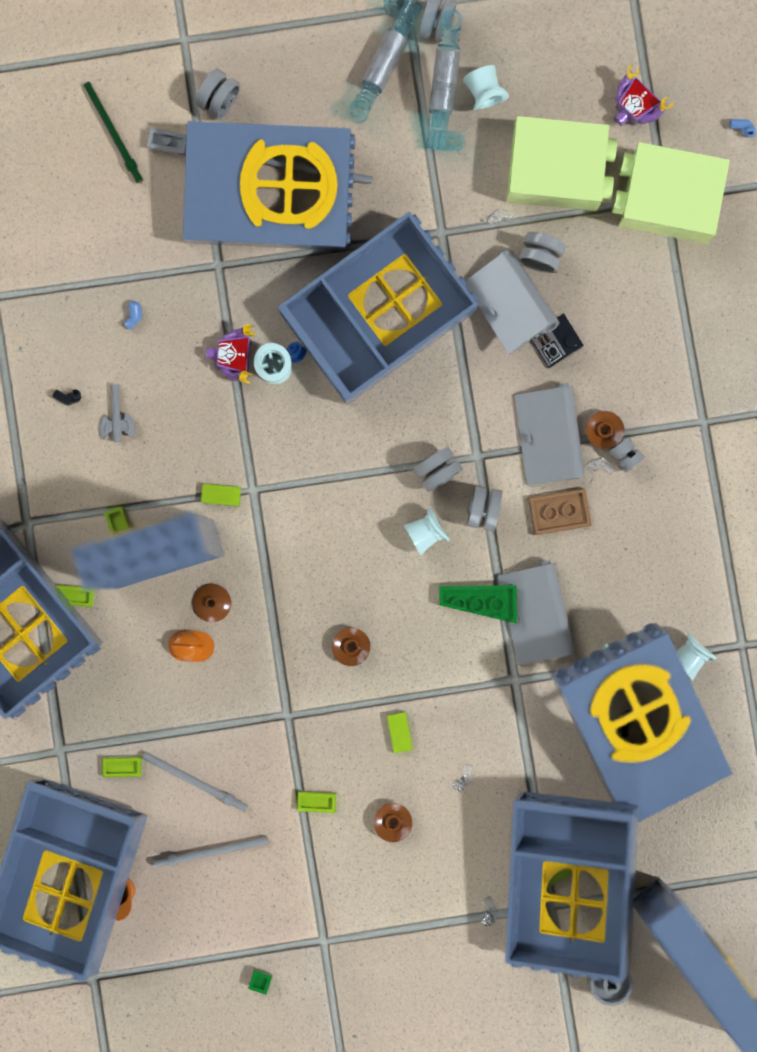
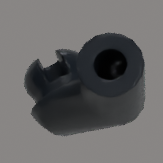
M77 389L72 390L73 392L68 394L55 390L52 397L69 406L81 400V393Z
M632 710L625 711L619 718L631 713ZM632 721L618 727L619 737L629 736L628 725Z

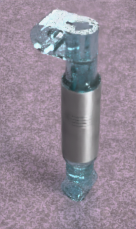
M384 0V11L396 20L392 27L386 31L362 78L361 88L355 100L350 104V118L355 123H363L368 119L369 112L377 96L381 95L409 41L408 36L423 8L418 1ZM401 3H402L403 6H402L401 10H400V11L397 10V7L399 8L400 5H401ZM357 108L364 110L362 114H356L354 111Z
M454 9L444 14L442 29L444 31H441L443 37H440L443 40L442 42L440 41L436 49L433 81L431 84L432 91H430L431 97L429 99L428 111L430 112L426 148L458 152L463 149L465 139L459 132L448 131L449 116L453 111L452 107L454 105L456 89L454 87H456L461 53L457 41H460L458 39V36H460L458 31H461L462 15ZM450 14H455L458 17V23L454 26L449 25L447 22V17ZM447 133H451V140L454 139V136H457L461 143L457 144V147H453V143L449 142V148H445Z

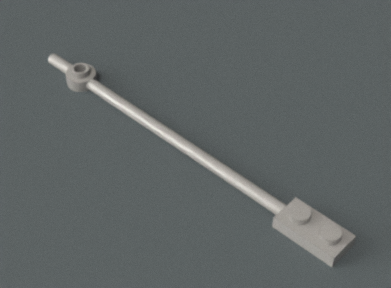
M150 128L147 148L185 155L187 135ZM272 158L264 163L286 168V160ZM293 162L294 170L320 174L314 165ZM350 169V173L354 177L353 181L372 184V176L356 174Z

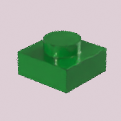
M254 969L248 989L266 995L273 974Z

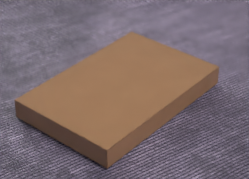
M585 488L528 498L534 536L592 526Z

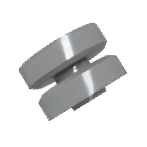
M428 0L419 36L429 39L433 34L434 28H436L435 40L445 43L452 29L457 1L445 0L442 10H440L442 0Z
M214 69L200 86L195 98V104L202 110L209 109L211 116L221 120L235 103L241 85L233 78L227 79L226 74L221 70Z
M527 232L524 240L526 248L521 249L518 260L532 269L546 273H557L561 263L558 258L562 257L565 252V243L547 234Z
M449 447L442 449L413 468L418 477H424L430 473V476L422 483L427 492L447 483L454 478L453 476L463 470L458 461H453L448 465L445 464L454 455Z
M475 485L468 508L467 526L477 528L483 517V529L494 532L502 500V490L492 489L488 500H486V487Z
M629 971L624 982L620 983L607 982L608 979L592 980L589 976L586 977L592 994L597 1001L604 1005H620L632 993L633 980Z

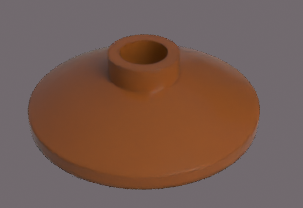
M600 411L588 420L586 435L595 447L610 449L621 442L624 436V424L615 413ZM602 427L607 429L606 434L601 433Z
M205 585L194 596V611L204 621H220L230 612L231 597L228 591L220 585ZM211 599L215 601L213 607L208 605V601Z
M345 628L334 637L332 651L335 658L341 664L356 666L367 659L370 653V641L368 636L360 629ZM349 643H353L355 645L354 650L348 649Z
M389 803L377 811L374 818V828L378 836L383 840L399 842L409 835L412 829V817L404 806L397 803ZM390 819H396L397 823L395 825H391L389 823Z

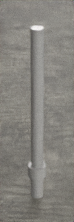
M147 752L142 758L219 798L228 806L232 805L244 812L248 807L247 804L236 799L234 795L226 794Z
M268 837L180 855L176 853L170 854L166 858L153 860L155 868L166 865L171 867L178 865L180 862L269 844Z

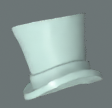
M494 65L476 69L463 78V83L475 98L474 111L505 102L509 98L508 92L498 84L496 67Z
M267 343L257 350L254 357V367L257 374L264 381L270 384H280L289 378L292 372V362L289 353L284 347L276 343Z
M431 507L424 518L403 525L420 556L437 541L443 539L448 542L450 540L446 532L439 525Z
M688 632V640L676 652L688 678L693 682L704 663H707L709 660L715 661L717 657L703 647Z

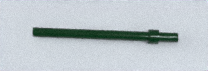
M86 82L83 86L122 155L128 172H131L137 184L143 182L135 159L131 158L90 82Z

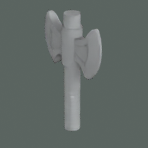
M112 384L113 418L110 421L108 416L104 415L100 422L99 431L103 440L112 432L114 442H121L122 431L126 432L131 438L134 437L135 425L128 413L125 414L123 420L121 419L119 384Z

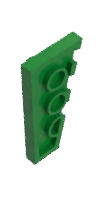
M516 585L439 586L440 606L517 624Z

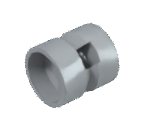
M629 437L609 451L615 460L620 461L619 466L625 473L645 458L639 449H634L635 444Z

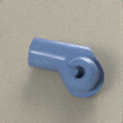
M730 119V129H740L749 138L755 136L756 128L748 119Z
M131 301L128 304L130 317L124 324L129 330L142 318V307L136 301Z

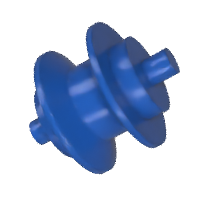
M293 342L286 349L293 363L303 360L307 353L306 348L302 347L300 342Z

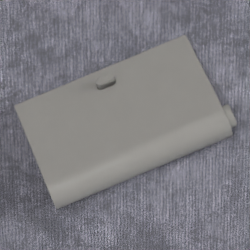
M502 250L495 259L465 281L467 283V290L470 293L473 292L478 298V307L510 355L539 333H549L559 325V321L512 250Z
M563 383L558 384L557 388L515 395L527 485L585 478L573 386Z
M550 560L539 562L540 566L498 576L500 585H516L517 624L508 623L518 666L576 653L555 563H551Z

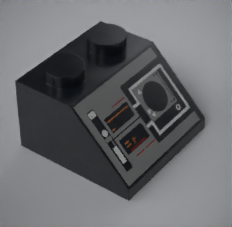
M564 313L556 317L559 325L553 331L546 334L541 332L531 339L548 369L581 350L584 346Z

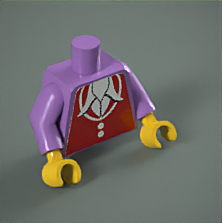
M634 64L628 67V74L623 77L616 92L615 99L617 105L615 108L619 113L614 117V121L619 126H622L627 120L632 125L654 122L665 112V109H671L674 106V103H671L669 106L665 104L666 100L670 97H665L660 101L636 77L632 78L640 72V68H638L636 73L631 72V67Z
M246 324L243 328L236 329L224 335L222 339H219L218 348H207L206 359L217 360V367L220 369L221 374L231 381L251 383L247 381V377L253 375L249 373L251 339L247 336L256 335V333L250 332L251 328L255 327V325Z

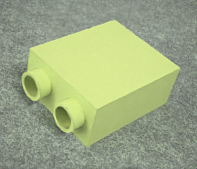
M517 116L513 128L506 202L597 211L602 203V199L611 200L614 177L605 176L606 162L615 161L617 139L608 138L609 125Z
M638 142L633 153H623L619 176L628 178L625 191L616 190L613 200L612 213L620 214L618 227L708 244L716 235L730 160Z

